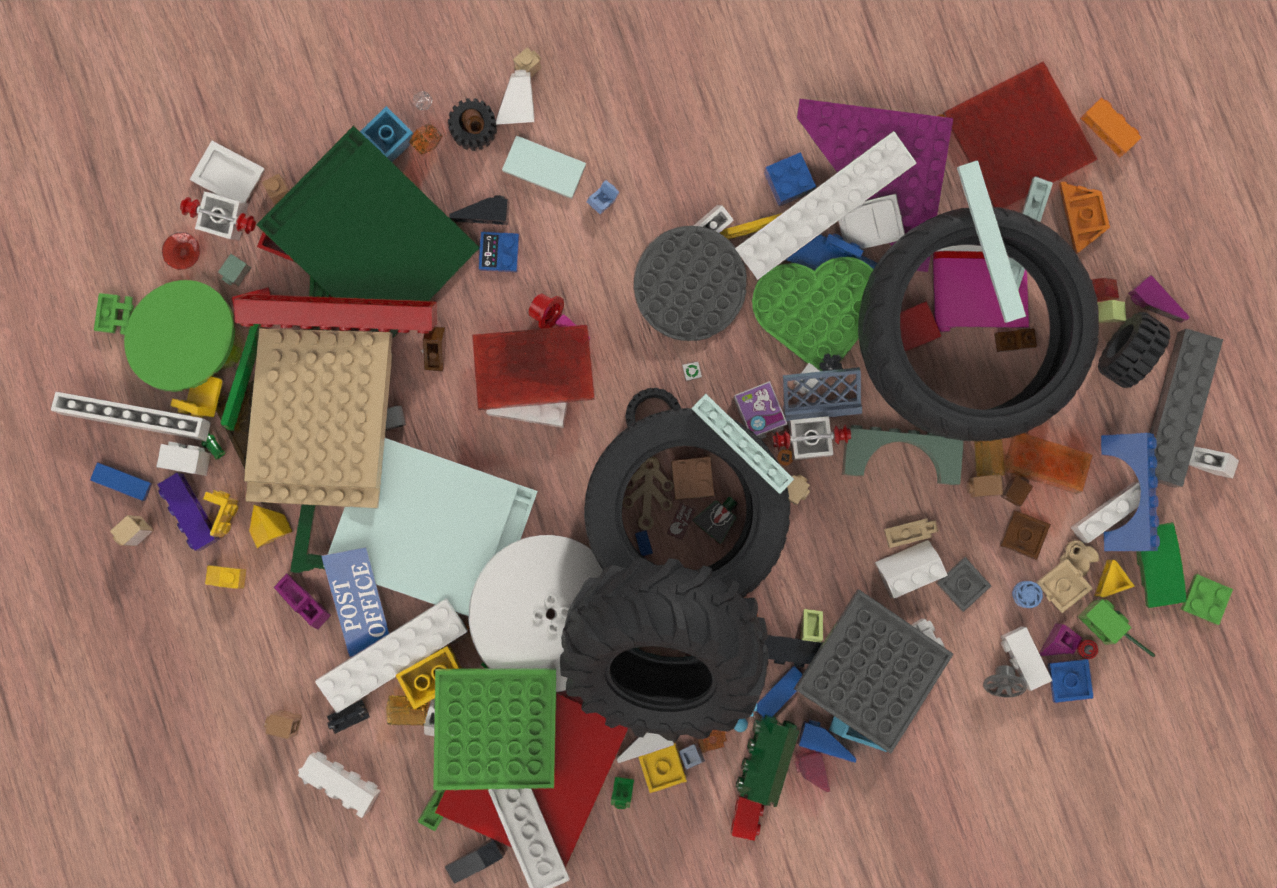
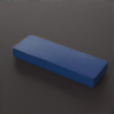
M98 462L90 478V481L142 501L146 500L152 483Z
M792 666L757 703V712L762 717H765V715L773 717L797 692L794 688L803 674L795 666Z

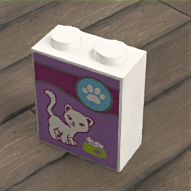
M770 381L734 395L733 399L744 426L754 432L758 438H765L766 433L771 431L775 434L784 430L783 426H786L787 422Z

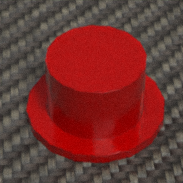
M541 293L533 299L529 307V316L539 322L541 330L548 331L555 326L556 321L561 317L564 309V299L560 296L550 298Z

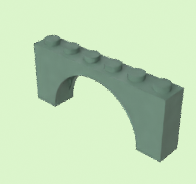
M851 425V439L848 440L847 444H844L842 475L864 476L867 462L877 449L889 443L903 442L920 448L929 456L937 473V484L960 485L964 441L948 439L927 432V435H921L920 431L915 430L901 433V429L882 431L881 427H870V430L862 429L863 426Z

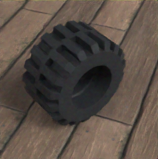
M467 98L464 103L462 100L459 101V106L454 105L452 107L453 112H449L448 128L452 138L459 146L462 145L466 150L470 148L471 151H476L475 148L477 147L479 150H482L483 145L488 147L490 145L489 141H493L495 139L494 134H497L496 119L489 105L486 106L484 101L479 102L476 98L473 101ZM468 109L477 110L484 120V128L478 134L462 130V115Z

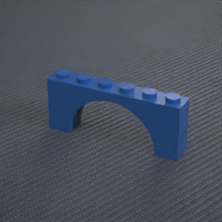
M1135 433L1101 436V455L1114 456L1125 461L1135 472L1141 490L1140 503L1131 520L1119 529L1104 532V551H1158L1160 538L1157 535L1159 518L1156 514V508L1159 501L1156 496L1158 479L1155 476L1157 459L1154 452L1157 442L1154 434Z

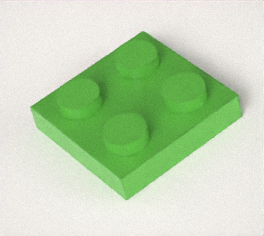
M1194 574L1186 594L1187 602L1182 604L1180 610L1219 625L1233 589Z

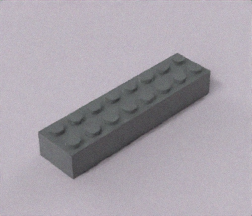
M1187 328L1177 333L1150 433L1154 434L1157 446L1154 449L1157 459L1155 476L1158 479V483L1173 488L1183 487L1223 343V339Z

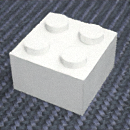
M168 442V445L161 444L157 467L206 476L211 453L205 452V448L187 445L186 448V445Z

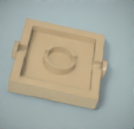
M1067 558L1036 582L1046 594L1045 597L1049 602L1052 601L1061 613L1093 589L1082 577L1084 576L1079 569L1076 570Z

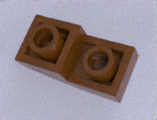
M1034 328L994 334L997 352L1037 347Z

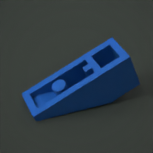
M809 719V722L803 721L797 742L799 746L856 763L857 759L825 728L820 726V722Z

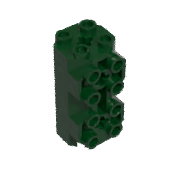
M765 715L764 718L760 717V720L754 721L752 728L754 736L753 739H749L747 744V750L750 754L748 758H743L741 765L742 777L738 776L735 788H737L736 791H738L740 796L743 797L744 793L747 794L748 800L770 806L772 803L773 807H777L799 729H797L795 723L786 720L781 723L778 722L776 717Z

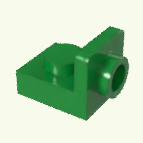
M615 777L611 805H614L615 808H630L634 784L633 779Z

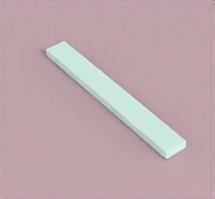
M977 160L957 167L1004 322L1007 323L1025 317V311L979 162Z

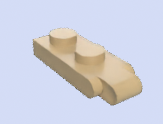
M926 518L884 529L888 547L892 548L931 538V533L938 532L936 520L928 522Z

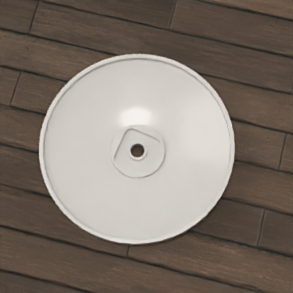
M538 535L511 543L490 559L475 582L469 602V627L472 640L478 654L489 669L556 668V692L566 690L567 678L561 676L560 655L564 652L561 636L566 617L583 583L588 578H598L603 572L590 548L570 538L555 535ZM550 608L555 611V617L551 620L546 617V611Z

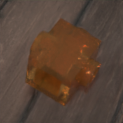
M428 123L415 130L409 143L421 155H424L436 149L443 135L436 127Z

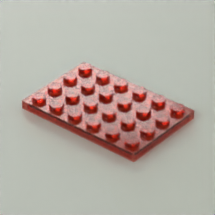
M588 325L472 335L478 410L595 400Z

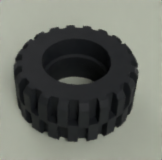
M1138 312L1132 315L1131 318H1128L1119 327L1118 331L1114 333L1111 340L1106 344L1099 358V372L1122 388H1131L1133 385L1138 384L1140 380H1143L1151 372L1164 354L1171 337L1169 328L1146 312Z

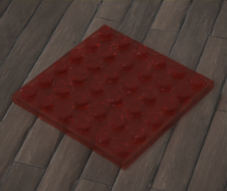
M1044 61L943 113L947 118H953L951 131L968 162L971 163L978 160L993 207L1006 208L1027 197L1034 177L1055 183L1098 160Z

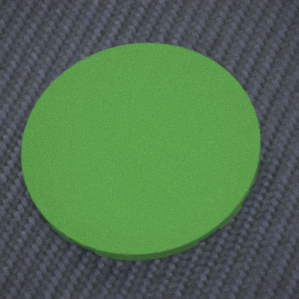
M192 280L173 281L151 291L139 302L132 312L125 331V353L134 373L152 387L171 392L195 388L207 382V379L215 372L217 373L225 364L233 347L235 339L234 316L229 304L212 287Z

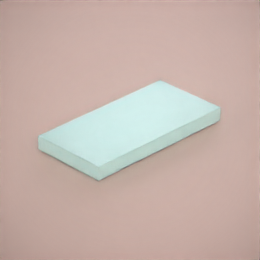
M516 136L502 171L572 199L586 163Z

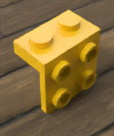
M211 376L202 385L190 388L187 400L172 398L170 406L178 408L180 413L189 414L190 412L192 417H214L222 380Z
M221 490L206 492L204 500L221 506L210 535L224 537L231 529L230 521L232 516H235L238 511V501L230 498L229 493Z

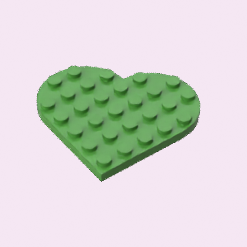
M853 257L830 259L821 264L815 271L796 263L778 265L763 275L755 286L752 297L755 318L759 325L804 362L810 363L819 371H822L819 368V364L824 362L822 359L825 354L829 353L831 357L839 355L843 359L859 339V310L863 292L873 269L867 263Z

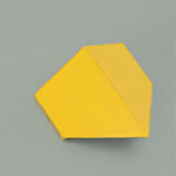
M253 505L249 532L257 548L293 532L284 514Z
M1106 560L1094 596L1104 598L1135 586L1117 561Z

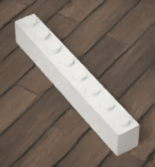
M55 392L51 411L61 415L203 441L207 440L211 422L203 418Z

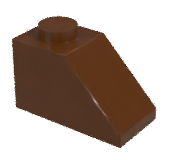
M434 327L432 331L423 336L424 370H444L446 349L445 327Z

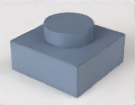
M698 743L679 751L686 770L705 762Z

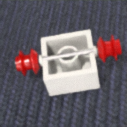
M204 191L201 206L198 199L192 202L190 197H186L180 204V210L183 215L186 216L189 213L191 218H195L198 215L195 229L228 239L240 240L243 229L246 234H249L256 227V221L252 215L246 218L249 204Z
M829 416L790 420L788 422L789 434L784 431L783 435H779L776 432V436H772L773 447H777L779 451L780 447L784 446L788 450L791 444L792 460L832 456V439H834L837 445H839L840 440H844L847 444L848 440L851 439V430L844 424L843 429H839L835 425L833 432H831Z

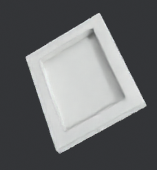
M211 141L190 180L217 195L246 203L265 169Z
M896 194L864 201L838 220L843 241L849 244L850 242L856 243L861 247L860 249L895 242L905 235Z

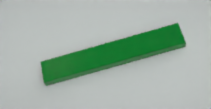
M261 324L250 326L220 423L228 430L234 431L257 356L259 329H265V327H261Z

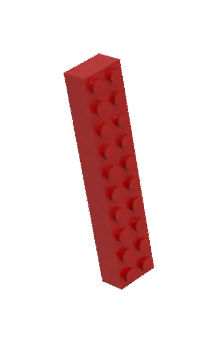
M243 294L234 299L235 323H241V326L244 327L261 324V327L281 325V328H292L293 325H298L301 329H311L312 326H320L322 330L339 327V330L344 331L351 330V328H359V331H371V328L378 329L379 332H390V329H398L399 333H409L410 330H417V333L427 334L437 325V302L260 294Z

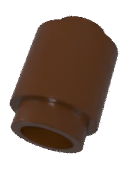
M468 109L463 113L462 122L467 131L472 134L480 133L484 128V120L480 113L475 109Z

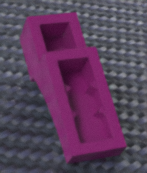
M286 573L273 587L311 627L319 629L331 616L322 604L316 601L291 575Z

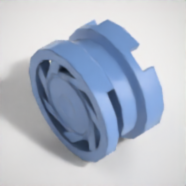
M1021 581L1014 586L1012 597L1018 606L1034 608L1041 603L1043 592L1037 583Z

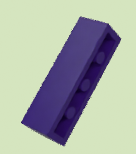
M177 472L157 484L162 499H166L170 514L178 520L177 526L187 536L186 542L192 550L201 551L220 540V537L210 535L213 525L183 473Z

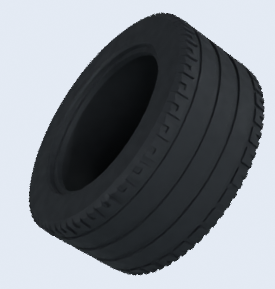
M691 408L665 410L633 423L618 434L603 451L594 466L586 490L584 507L585 527L591 550L602 570L610 565L628 569L635 559H646L629 540L622 521L624 493L631 477L641 464L656 453L672 447L692 446L702 448L723 459L733 469L741 482L746 499V518L738 541L723 558L707 567L712 568V577L722 582L732 579L739 583L737 593L742 598L746 597L749 592H752L760 585L762 580L766 579L772 571V567L776 565L784 548L790 524L788 488L786 487L779 494ZM734 420L760 447H762L777 462L776 458L774 457L772 452H770L766 444L760 438H758L754 432H752L749 428L743 426L738 421Z

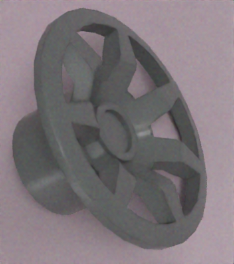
M1001 665L995 669V675H991L984 680L983 687L994 696L1010 698L1025 693L1027 684L1023 679L1015 676V669L1013 667ZM1011 688H1013L1015 691H1019V692L1013 693V691H1012ZM1003 689H1006L1007 694H1001Z

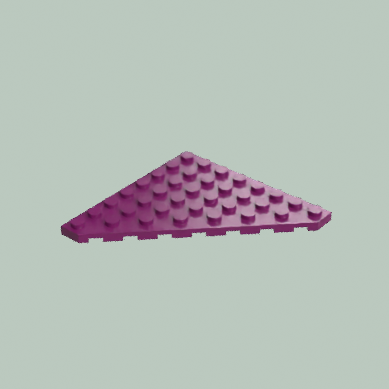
M799 99L797 120L837 173L894 131L916 161V164L867 200L896 194L905 234L919 224L938 215L953 118ZM931 255L920 265L917 271L928 272Z

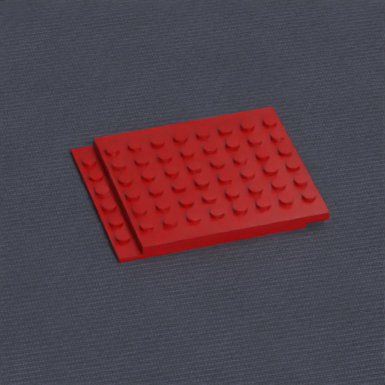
M566 690L556 692L554 788H532L565 868L628 730L627 727L621 725L614 728L605 725L606 718L598 713L586 714L581 710L583 704L581 697L568 696ZM488 789L445 790L436 809V814L512 847Z

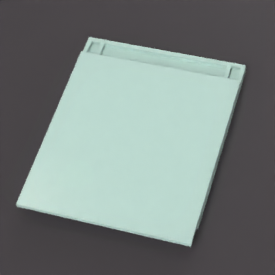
M385 438L379 507H345L328 554L366 547L376 585L435 605L447 598L456 612L469 616L471 593L480 572L500 550L511 543L521 540L537 491Z

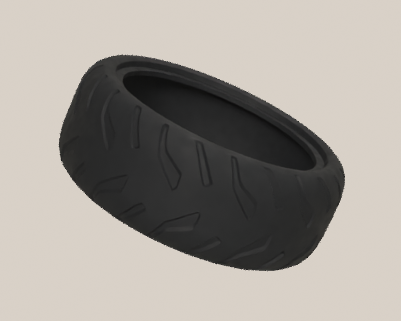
M992 207L1007 256L1014 259L1032 276L1042 292L1049 314L1050 335L1046 355L1037 374L1019 394L1007 402L990 409L979 410L963 407L944 399L931 390L914 371L907 358L901 339L900 313L903 297L911 278L920 265L935 251L958 245L981 246L969 208H960L939 214L903 235L879 260L869 276L863 292L858 318V338L864 364L872 383L888 405L904 419L916 427L937 436L961 441H992L1026 433L1045 423L1070 402L1077 390L1080 389L1092 366L1099 341V312L1092 280L1075 251L1057 232L1032 217L1014 210Z

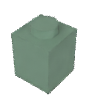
M230 254L218 273L223 276L222 280L229 285L234 283L239 286L251 267Z

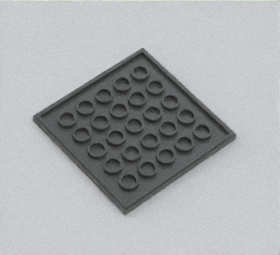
M857 589L794 690L891 754L954 654Z

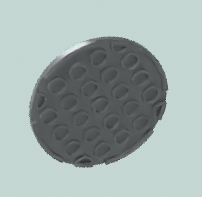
M701 226L676 227L663 232L653 239L638 259L633 278L635 300L644 319L663 335L681 341L704 340L723 331L738 315L746 295V269L734 245L720 233Z

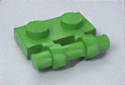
M99 293L94 331L115 334L116 326L121 327L120 334L125 335L131 311L134 309V305H132L133 297L125 296L124 303H120L119 295ZM118 310H123L122 320H117Z

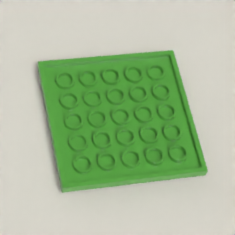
M556 668L435 669L433 790L554 788Z

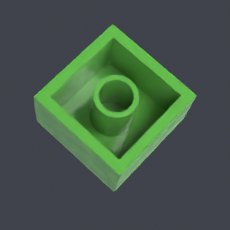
M1099 599L1092 601L1077 616L1105 645L1116 644L1132 628L1128 624L1129 620L1122 614L1118 615L1113 610L1115 607L1108 600Z

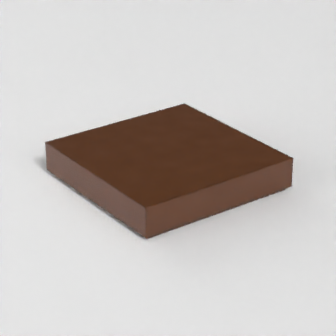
M1013 510L1000 546L1037 560L1051 524Z

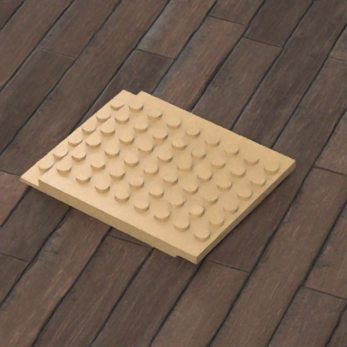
M259 329L244 481L247 482V502L361 508L379 507L392 362V333Z

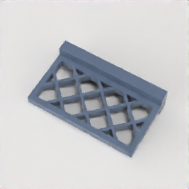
M860 367L782 375L783 413L786 422L798 419L862 414ZM856 374V379L851 384L844 380L848 375ZM835 376L837 381L832 386L825 382L829 377ZM815 378L818 382L812 388L806 384L809 379ZM796 380L799 384L792 390L788 387L787 381ZM841 382L848 386L842 393L835 389ZM822 384L828 388L823 395L816 391ZM802 386L809 390L803 397L797 394V391ZM852 389L856 393V398H846L845 395ZM831 392L838 395L835 400L828 401L826 399ZM812 394L819 398L813 403L807 401ZM793 396L799 399L797 404L788 405V401Z

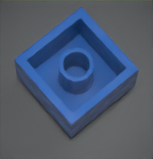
M801 152L765 168V177L779 207L810 194L816 188Z

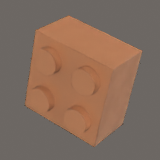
M710 457L671 461L675 500L714 496Z

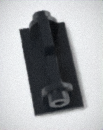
M360 700L338 713L335 712L328 715L329 722L327 725L336 734L370 718V715L363 700Z

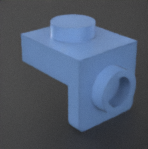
M605 180L601 187L588 198L587 203L601 214L615 202L619 191L614 185Z

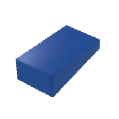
M647 530L635 533L641 555L653 554Z

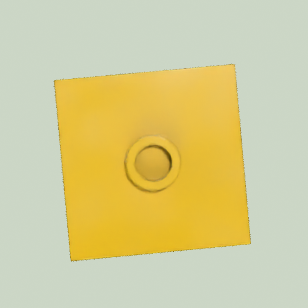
M675 743L673 746L638 757L649 793L687 781Z

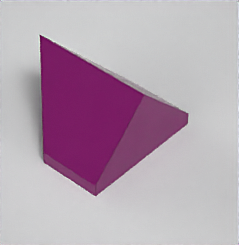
M1055 623L1039 654L1040 656L1074 655L1082 637L1066 625Z

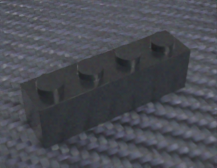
M768 635V638L764 641L768 648L769 659L774 660L775 664L785 665V662H793V666L805 667V664L809 665L823 642L805 641L798 638Z

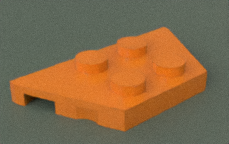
M1063 181L1059 183L1073 248L1077 254L1106 232L1110 225L1102 191L1090 190L1080 185H1070Z

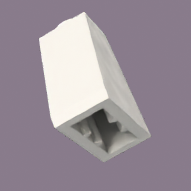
M516 70L515 73L511 74L497 115L496 125L534 122L535 115L530 72Z

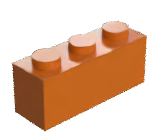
M1102 97L1080 118L1119 158L1142 138L1135 127H1131L1126 122L1125 117L1117 113L1112 108V104Z

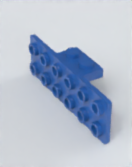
M819 234L785 259L791 263L804 265L813 271L824 262L839 257L859 259L867 263L872 269L877 265V262L862 255L863 250L860 249L859 245L853 242L849 244L843 241V238L837 234H829L827 238Z

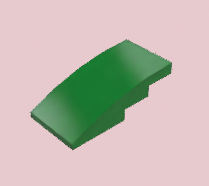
M1173 522L1159 524L1157 527V535L1160 538L1158 551H1136L1137 565L1140 567L1141 585L1145 589V603L1148 608L1187 602L1182 559Z

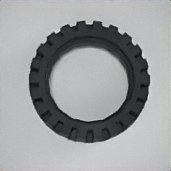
M647 388L635 394L630 400L625 415L627 427L636 422V409L646 399H661L671 409H680L681 406L676 397L670 392L659 388Z

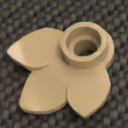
M1080 540L1068 542L1065 548L1066 552L1060 558V562L1067 558L1076 570L1079 569L1084 576L1089 571L1090 563L1099 561V555L1096 550L1091 546H1085ZM1079 547V550L1074 553L1073 549Z

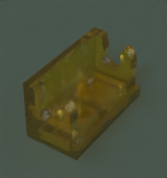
M1002 439L974 441L977 477L1004 476Z
M407 696L388 697L386 706L388 725L424 726L428 713V702L413 709Z

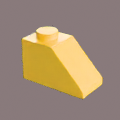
M207 565L205 584L242 589L245 585L247 569Z

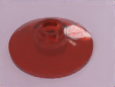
M177 232L170 235L162 246L164 261L167 265L177 270H185L192 267L200 256L198 241L192 235L185 232ZM185 249L186 254L181 256V251Z

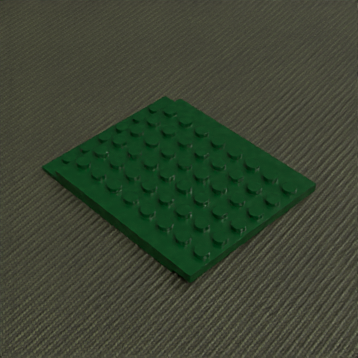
M354 125L256 224L321 287L335 298L429 301L480 248ZM371 328V331H369V332H379V331H378V329ZM390 329L392 339L398 333V329Z

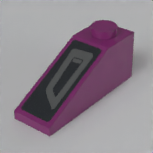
M1152 275L1144 278L1128 293L1131 296L1132 302L1141 308L1179 323L1190 318Z

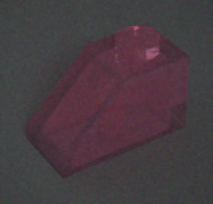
M813 751L796 755L798 761H794L797 773H801L803 778L825 792H831L821 752Z

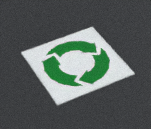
M698 362L683 365L686 381L702 377Z

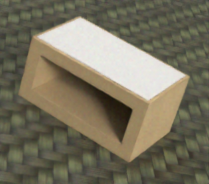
M127 515L110 532L114 535L113 539L117 544L137 546L153 529L141 516Z

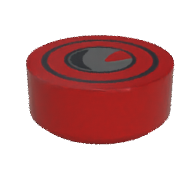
M1082 640L1077 647V652L1084 659H1093L1098 654V646L1092 640Z

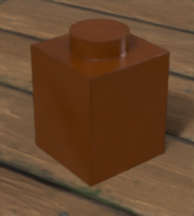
M1021 475L1019 477H1012L1001 497L1017 507L1022 506L1033 485L1029 484L1030 481Z

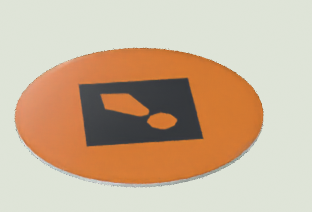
M789 450L780 451L777 456L778 462L784 466L790 465L793 462L792 452Z

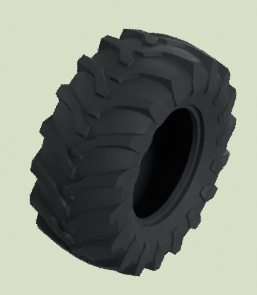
M642 558L635 559L628 569L616 565L607 566L598 578H588L583 583L566 617L561 636L564 652L560 655L561 676L567 678L566 692L568 696L581 697L583 700L581 710L586 714L598 713L606 718L605 725L614 728L621 725L632 729L635 736L642 738L646 733L659 734L667 741H677L680 735L705 739L709 737L712 730L728 732L735 728L739 719H747L752 715L764 688L769 659L768 648L764 642L768 638L765 618L757 617L758 603L755 598H742L737 593L739 587L737 581L732 579L722 582L712 577V568L704 565L696 571L684 568L677 559L669 558L665 565H654ZM637 647H666L688 653L692 656L666 657L648 653Z

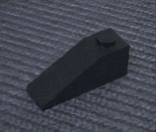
M495 195L494 198L489 197L449 214V218L453 222L508 225L509 201L505 196Z
M491 838L446 865L445 869L455 884L499 861L504 857L505 852L500 843Z

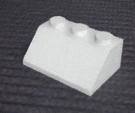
M929 540L875 562L890 598H897L948 576L939 555Z

